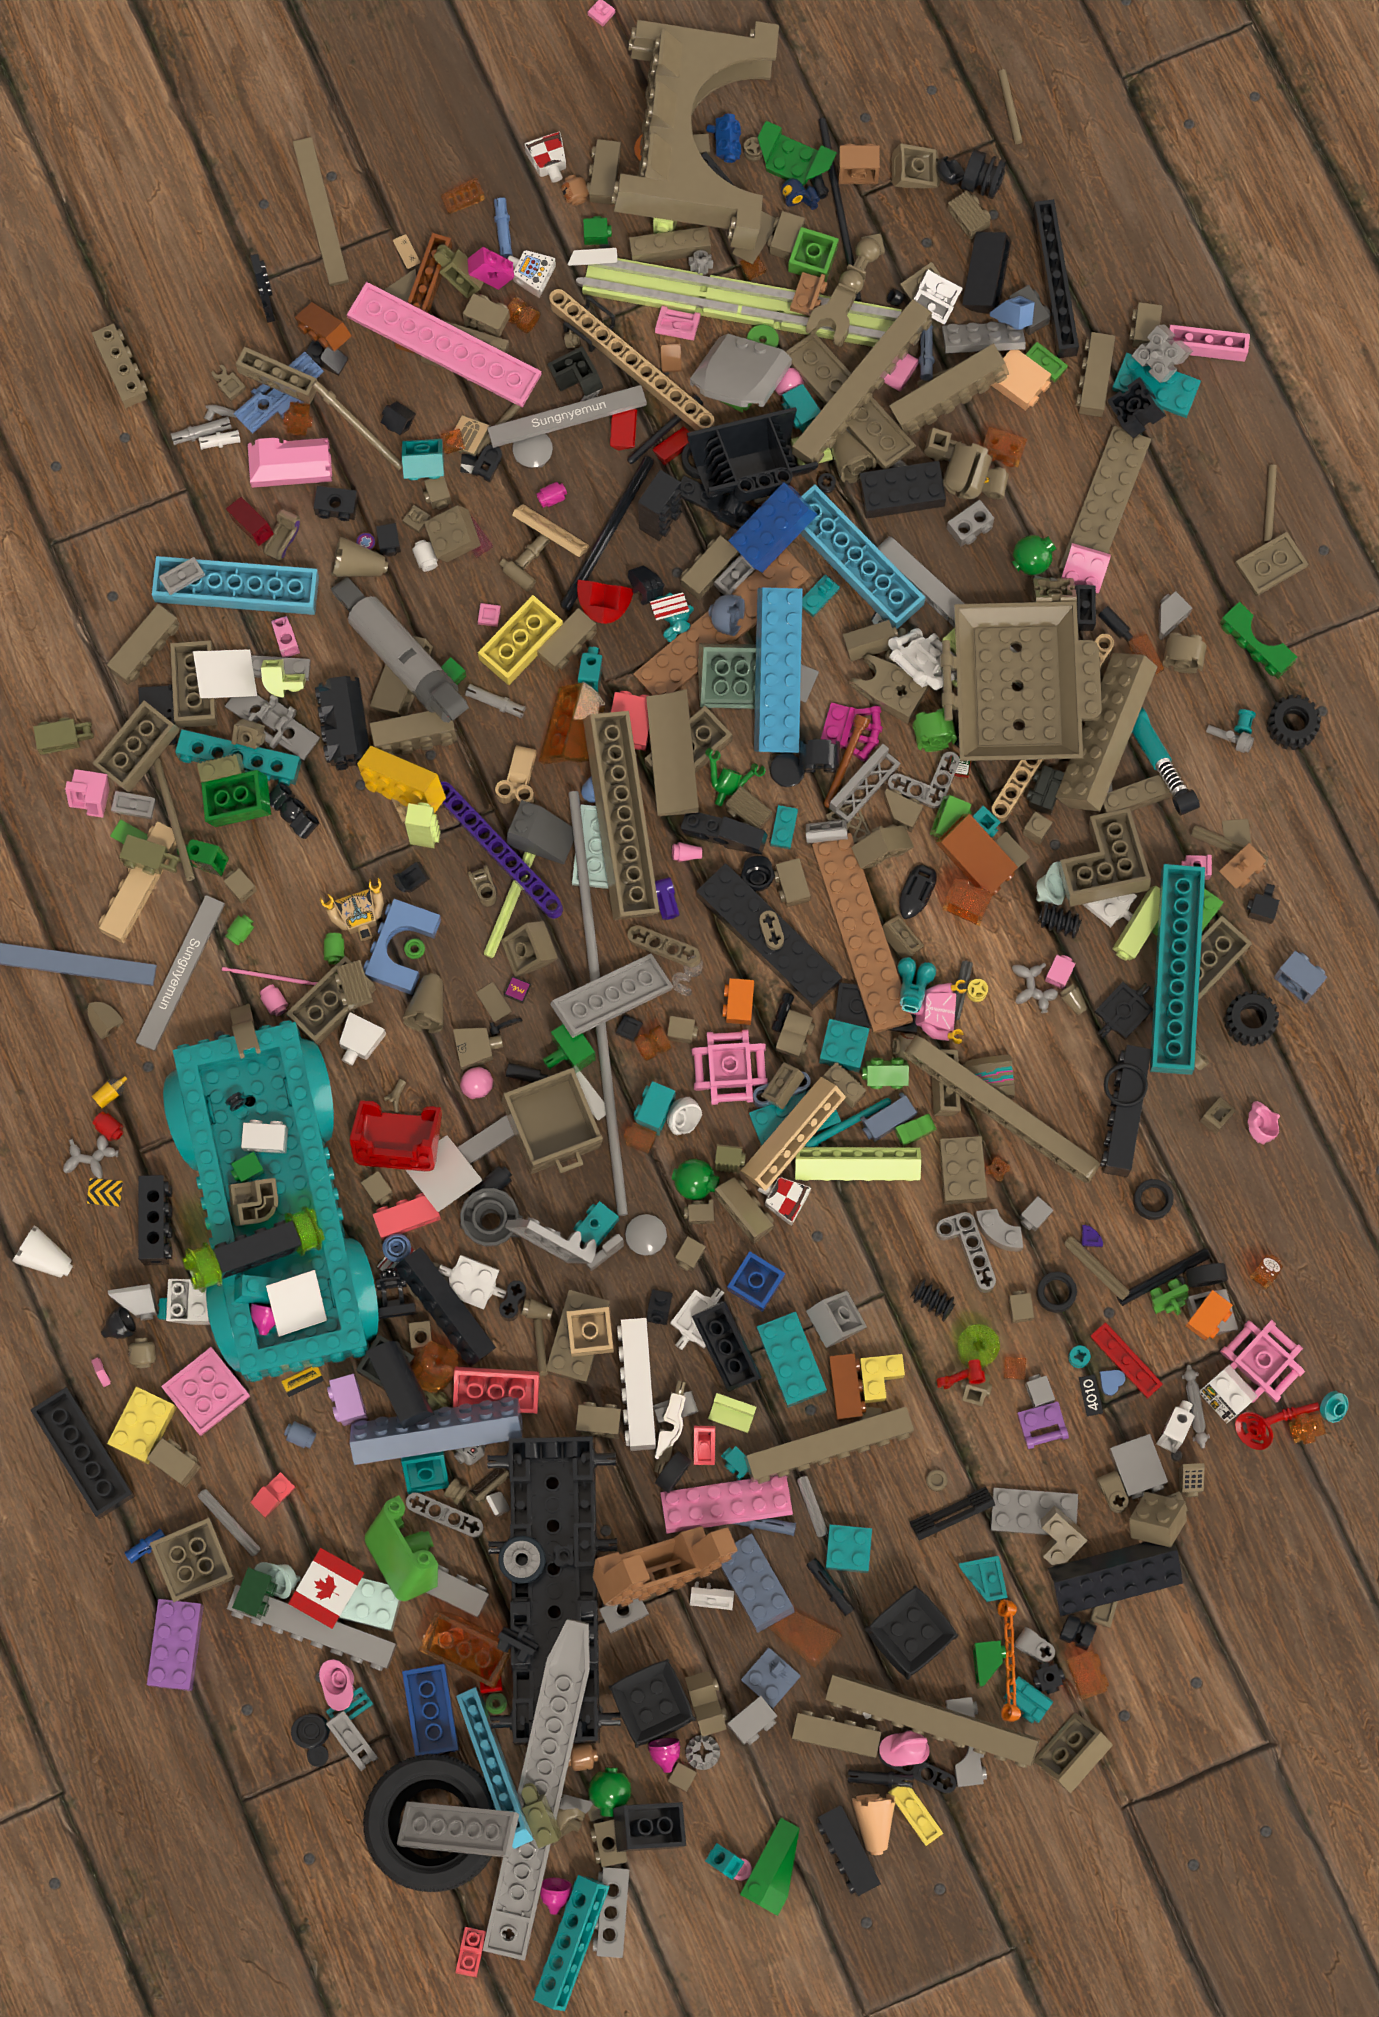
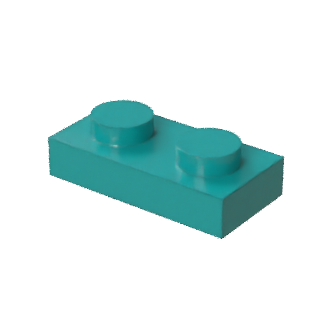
M778 805L770 846L791 849L798 809Z

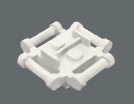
M915 628L899 638L893 637L889 640L888 645L893 650L889 658L909 674L921 687L930 685L935 690L943 687V668H941L940 663L942 642L935 633L925 639L922 631L919 628ZM910 642L908 647L904 648L902 646L903 644ZM951 670V681H957V672Z

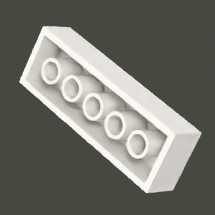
M646 1318L621 1320V1325L617 1326L618 1341H623V1346L619 1347L620 1362H624V1367L620 1368L621 1383H626V1388L622 1389L623 1404H627V1409L623 1410L624 1425H629V1431H625L626 1446H630L631 1451L656 1449Z

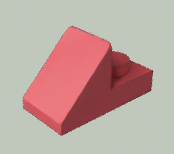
M694 1426V1465H715V1426Z
M280 1472L266 1487L263 1486L250 1503L266 1518L296 1487Z

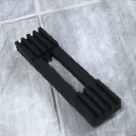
M983 1487L968 1494L967 1498L931 1515L929 1513L909 1523L920 1541L995 1506V1502L988 1489ZM970 1505L972 1506L971 1508H969V1509H967V1510H964V1511H962V1512H960V1513H958V1514H956V1515H954V1516H952V1517H949V1518H947V1519H945V1520H943V1521H941V1522H939V1523H937V1524H934L935 1521H938V1520H940V1519H942V1518H944V1517H946V1516H948V1515H950V1514H953V1513H955V1512H957V1511H959V1510H961V1509H963V1508H966V1507H968V1506H970Z

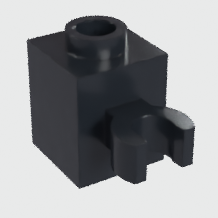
M1267 883L1263 895L1255 894L1253 899H1249L1246 908L1247 911H1250L1248 918L1269 924L1273 923L1280 901L1272 898L1275 885Z

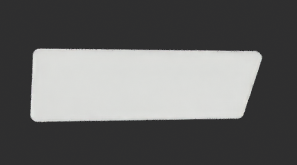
M617 249L574 250L568 265L617 263Z

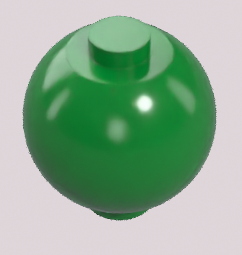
M1028 535L1016 543L1013 550L1015 560L1012 563L1018 572L1022 570L1027 575H1039L1050 567L1053 560L1052 552L1057 549L1049 536L1043 539L1038 535Z
M693 1158L683 1161L678 1169L674 1168L672 1180L675 1181L674 1185L678 1193L690 1200H699L706 1197L710 1192L715 1193V1189L719 1186L720 1177L715 1176L712 1167L701 1159Z
M605 1767V1770L599 1771L591 1779L588 1788L589 1798L593 1805L600 1809L601 1816L614 1817L613 1808L626 1805L630 1799L631 1784L624 1773L619 1772L617 1767Z

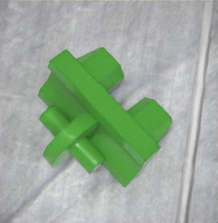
M1174 1279L1167 1284L1170 1292L1163 1294L1161 1288H1155L1150 1291L1155 1314L1165 1310L1167 1314L1174 1311L1178 1316L1181 1314L1180 1307L1186 1305L1184 1300L1189 1297L1187 1285H1182L1178 1279Z

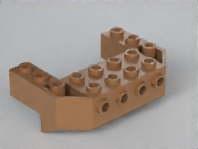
M700 1526L681 1532L672 1539L627 1553L619 1554V1552L599 1557L595 1559L593 1579L604 1605L616 1606L621 1604L624 1607L633 1603L635 1599L643 1601L650 1598V1594L656 1593L659 1596L668 1592L669 1588L678 1590L686 1586L685 1583L699 1576L701 1578L712 1574L713 1570L722 1567V1563L730 1561L732 1559L731 1556L738 1550L728 1527L711 1532L706 1536L703 1527Z

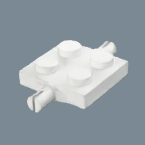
M1129 894L1082 905L1111 928L1122 917L1130 921L1133 914L1128 910L1137 898V895Z
M460 1255L457 1265L453 1269L442 1265L439 1268V1272L442 1275L449 1277L450 1287L463 1302L485 1309L487 1301L492 1294L503 1299L506 1296V1290L496 1287L499 1269Z
M717 1288L711 1297L703 1296L697 1290L692 1293L670 1323L682 1334V1337L675 1344L676 1347L683 1350L688 1341L695 1342L702 1348L706 1347L692 1316L717 1304L724 1294L722 1290L720 1292V1289Z

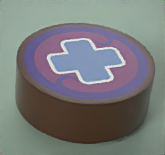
M364 532L357 536V544L374 551L376 540L371 533Z

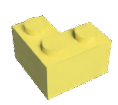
M902 1354L860 1358L865 1403L885 1401L884 1380L904 1378Z

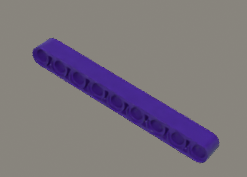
M441 782L443 791H450L442 806L549 918L560 917L563 912V906L559 898L448 782ZM457 804H462L463 807L461 810H454V807ZM469 819H477L473 825L467 824ZM483 833H490L488 838H480ZM496 847H503L502 852L494 853ZM510 861L517 862L514 867H507ZM530 875L531 877L527 882H522V876ZM543 889L544 893L541 896H535V891ZM555 903L558 905L555 910H548L550 904Z

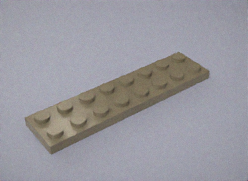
M810 334L786 351L792 358L791 367L799 372L805 383L825 405L851 375L849 370L816 334ZM873 397L867 404L864 403L860 407L861 410L855 419L851 418L848 422L847 429L874 456L876 462L883 469H888L916 448L914 442Z
M1113 426L1059 567L1060 571L1064 570L1072 543L1108 554L1151 438L1138 435L1133 439L1123 428Z

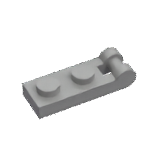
M344 1710L326 1722V1725L360 1771L366 1768L365 1765L369 1762H374L378 1759L375 1752ZM364 1749L367 1754L360 1759L357 1754Z

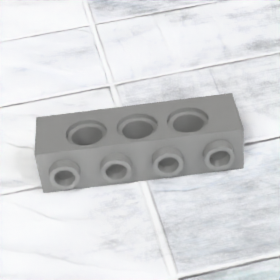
M603 1867V1872H599L598 1881L606 1885L616 1884L619 1888V1893L615 1897L606 1895L595 1929L599 1930L598 1938L593 1940V1951L597 1952V1956L623 1958L629 1869ZM608 1906H614L617 1909V1916L614 1919H608L605 1916V1909ZM607 1928H612L616 1933L612 1941H606L603 1937V1932Z

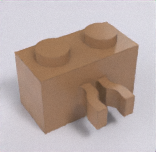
M1249 842L1219 872L1236 889L1239 886L1243 888L1251 881L1248 878L1254 872L1256 874L1260 873L1266 867L1264 865L1266 859Z

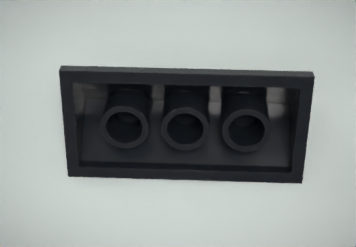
M725 1301L719 1302L692 1316L728 1392L762 1378Z

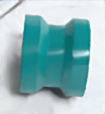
M1082 1345L1074 1347L1068 1356L1070 1365L1075 1368L1085 1367L1091 1358L1089 1350Z

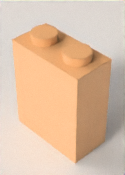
M1010 350L1003 358L1009 375L1001 383L995 382L991 386L1026 411L1029 406L1033 407L1037 403L1038 395L1041 391L1045 392L1051 385V373L1021 351Z

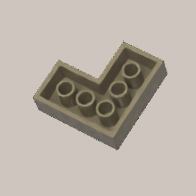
M1130 808L1090 816L1089 830L1096 853L1060 860L1059 872L1069 907L1150 890L1151 878Z

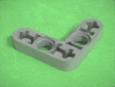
M954 752L943 754L930 785L897 773L890 776L888 788L889 790L895 789L901 792L905 798H914L930 808H939L943 796H946L958 768L959 757ZM951 756L954 757L953 761L956 762L950 765L949 770L953 771L952 774L945 770L947 765L945 759L948 760ZM940 775L947 776L948 783L946 785L938 784L937 777ZM900 779V784L906 786V782H909L907 792H903L905 787L902 786L894 788L892 781ZM919 786L922 789V793L919 796H913L910 793L911 787ZM937 788L940 790L938 795V799H940V801L932 803V798H930V796L935 795Z

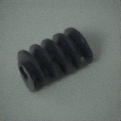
M1045 902L1038 922L1041 921V928L1049 924V931L1056 927L1057 934L1062 929H1064V936L1072 932V939H1075L1082 919L1079 920V913L1071 917V910L1064 915L1062 907L1058 912H1056L1055 905L1048 909V902Z
M923 1278L910 1298L914 1295V1303L922 1300L921 1308L929 1305V1313L935 1309V1317L943 1314L942 1321L944 1322L956 1305L953 1304L954 1297L952 1296L947 1300L946 1291L939 1295L940 1287L932 1290L933 1283L931 1282L925 1286L926 1278Z

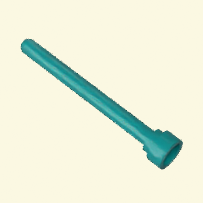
M885 1098L817 1136H812L804 1147H818L819 1143L860 1122L861 1117L867 1118L889 1106L892 1102L891 1099Z

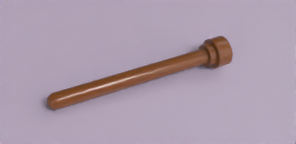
M857 714L854 717V730L825 799L824 806L826 808H829L831 800L837 794L861 732L868 728L871 720Z

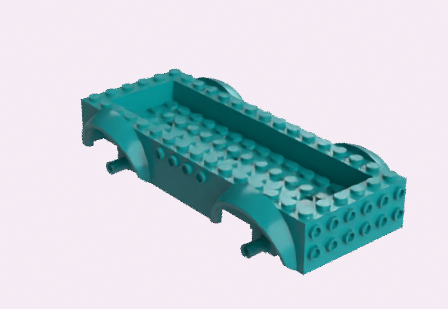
M283 1021L279 1023L280 1026L271 1027V1025L260 1027L255 1033L261 1053L257 1054L255 1047L243 1050L245 1058H240L235 1037L230 1035L219 1036L218 1040L214 1041L209 1039L197 1042V1045L193 1046L189 1044L179 1045L177 1049L173 1050L176 1069L168 1074L163 1088L165 1115L174 1143L184 1161L193 1170L199 1172V1177H196L198 1189L203 1190L204 1197H200L203 1210L207 1209L208 1217L205 1218L207 1230L211 1229L212 1237L209 1238L211 1250L219 1243L226 1241L229 1244L234 1242V1239L238 1236L246 1234L249 1237L260 1228L266 1227L267 1230L271 1229L275 1223L286 1220V1223L293 1221L302 1243L295 1253L219 1281H216L213 1273L208 1279L206 1288L207 1311L215 1341L227 1363L235 1371L241 1372L242 1376L250 1382L260 1381L263 1377L267 1376L278 1377L289 1371L299 1372L310 1366L312 1368L325 1365L324 1363L331 1361L333 1363L341 1362L349 1357H363L366 1355V1351L370 1349L369 1344L376 1339L378 1333V1303L372 1271L362 1245L355 1239L345 1238L342 1220H344L343 1212L337 1202L339 1194L337 1187L334 1188L333 1184L335 1176L333 1168L329 1166L328 1160L331 1159L329 1149L325 1147V1143L332 1137L334 1127L333 1099L327 1068L317 1044L314 1041L302 1039L296 1022L292 1023V1021ZM237 1092L242 1094L241 1098L246 1099L249 1096H254L256 1099V1103L252 1107L244 1104L233 1112L230 1110V1105L227 1106L225 1104L226 1100ZM250 1120L262 1121V1124H270L271 1121L283 1122V1125L288 1128L286 1153L254 1152L265 1173L249 1181L275 1178L278 1207L274 1214L266 1221L236 1226L232 1221L229 1209L231 1202L228 1185L239 1184L241 1181H235L230 1172L234 1169L231 1163L252 1153L241 1148L243 1123H250ZM315 1270L327 1321L282 1336H278L275 1325L267 1335H260L251 1317L252 1303L234 1301L235 1280L241 1275L289 1279Z

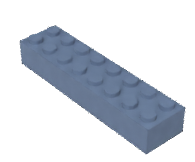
M505 1397L498 1401L485 1400L479 1404H462L454 1408L442 1407L433 1411L435 1415L406 1429H403L397 1416L391 1418L379 1417L371 1421H356L351 1424L349 1442L354 1465L509 1441V1438H522V1416L518 1397Z

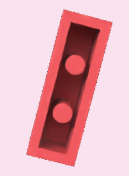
M420 1193L415 1196L416 1199L408 1201L404 1199L398 1201L396 1206L389 1209L388 1206L377 1209L373 1217L380 1237L384 1241L392 1234H403L441 1220L439 1212L436 1211L426 1196Z

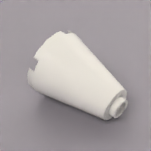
M35 1225L12 1260L16 1264L60 1278L63 1275L68 1276L73 1267L70 1264L72 1259Z

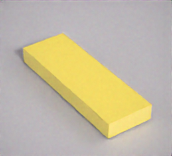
M895 1787L888 1792L895 1796L896 1805L925 1846L943 1834L912 1788Z

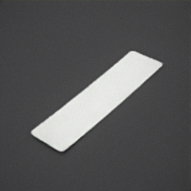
M579 1071L576 1073L587 1103L594 1117L600 1120L606 1115L605 1103Z

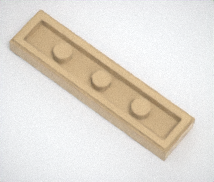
M524 504L516 508L512 516L578 557L586 553L589 548L588 544Z

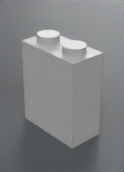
M1150 1434L1108 1450L1115 1470L1121 1478L1127 1497H1132L1134 1500L1143 1497L1144 1492L1150 1489L1152 1493L1164 1489L1163 1485L1168 1480Z

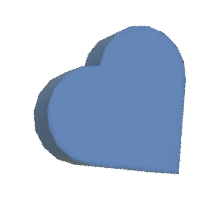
M1120 1370L1100 1372L1103 1393L1107 1396L1114 1395L1118 1391V1387L1124 1384L1125 1374Z

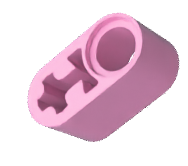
M907 354L903 360L900 359L896 363L897 366L891 375L887 374L884 378V383L901 392L916 369L919 360Z

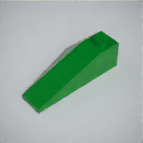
M780 1818L740 1893L741 1896L777 1916L788 1898L800 1830L799 1827L783 1818Z

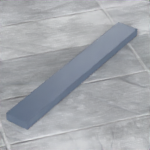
M0 943V965L154 986L157 965Z

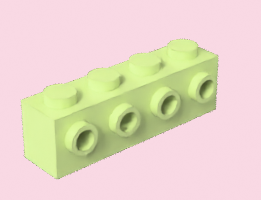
M409 803L405 826L410 844L435 848V842L439 843L441 831L439 830L440 825H438L437 814L434 813L433 807H430L427 803H418V805Z

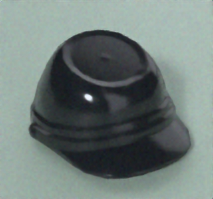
M751 856L747 858L741 872V878L755 892L766 890L775 878L771 861L764 856Z

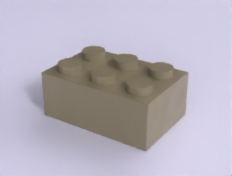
M982 1136L940 1139L939 1153L944 1205L986 1202L987 1190Z

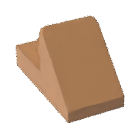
M659 334L662 373L681 372L680 338Z

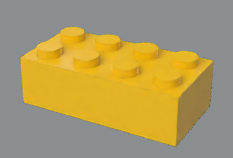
M370 746L357 763L365 787L369 791H376L387 799L397 800L406 807L409 803L416 805L418 803H427L430 807H433L435 813L446 799L438 774L378 748Z

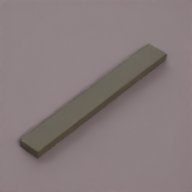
M312 137L293 141L329 285L331 287L347 283L349 279Z

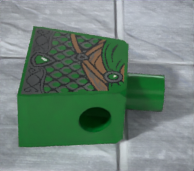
M191 839L188 845L185 844L192 867L222 877L229 857L219 846Z

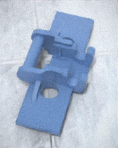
M306 352L289 365V367L314 378H317L324 372ZM262 384L257 389L251 391L253 397L233 414L253 434L277 412L284 421L288 417L286 411L296 402L299 406L304 402L276 389H273L267 395H263L270 387ZM261 403L269 407L266 410H261L258 408V405Z

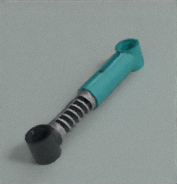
M1141 707L1131 733L1135 736L1153 768L1160 773L1168 789H1170L1177 813L1181 816L1200 808L1196 793L1193 789L1189 790L1183 785V781L1180 780L1181 777L1178 776V773L1175 772L1176 769L1171 764L1172 759L1150 724L1145 709Z

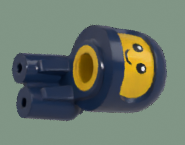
M795 178L786 180L781 186V192L786 198L785 203L787 206H795L804 202L811 210H815L818 207L817 203L820 201V198L813 187L808 186L807 190H805L802 183Z

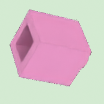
M1056 955L1045 982L1064 990L1076 963H1073V960L1068 956L1061 955L1060 957Z

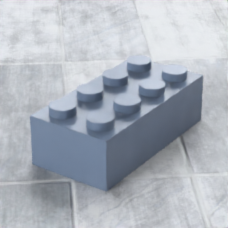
M750 1534L735 1543L738 1551L731 1556L732 1559L730 1561L722 1563L721 1569L758 1633L795 1611L754 1536Z

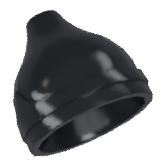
M118 1307L108 1315L101 1334L104 1338L125 1339L136 1333V1325L129 1312L123 1307Z

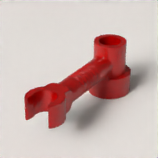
M980 1360L968 1361L969 1368L951 1376L938 1378L936 1380L937 1388L943 1386L944 1390L948 1389L954 1383L968 1378L969 1384L985 1382V1373L982 1371Z

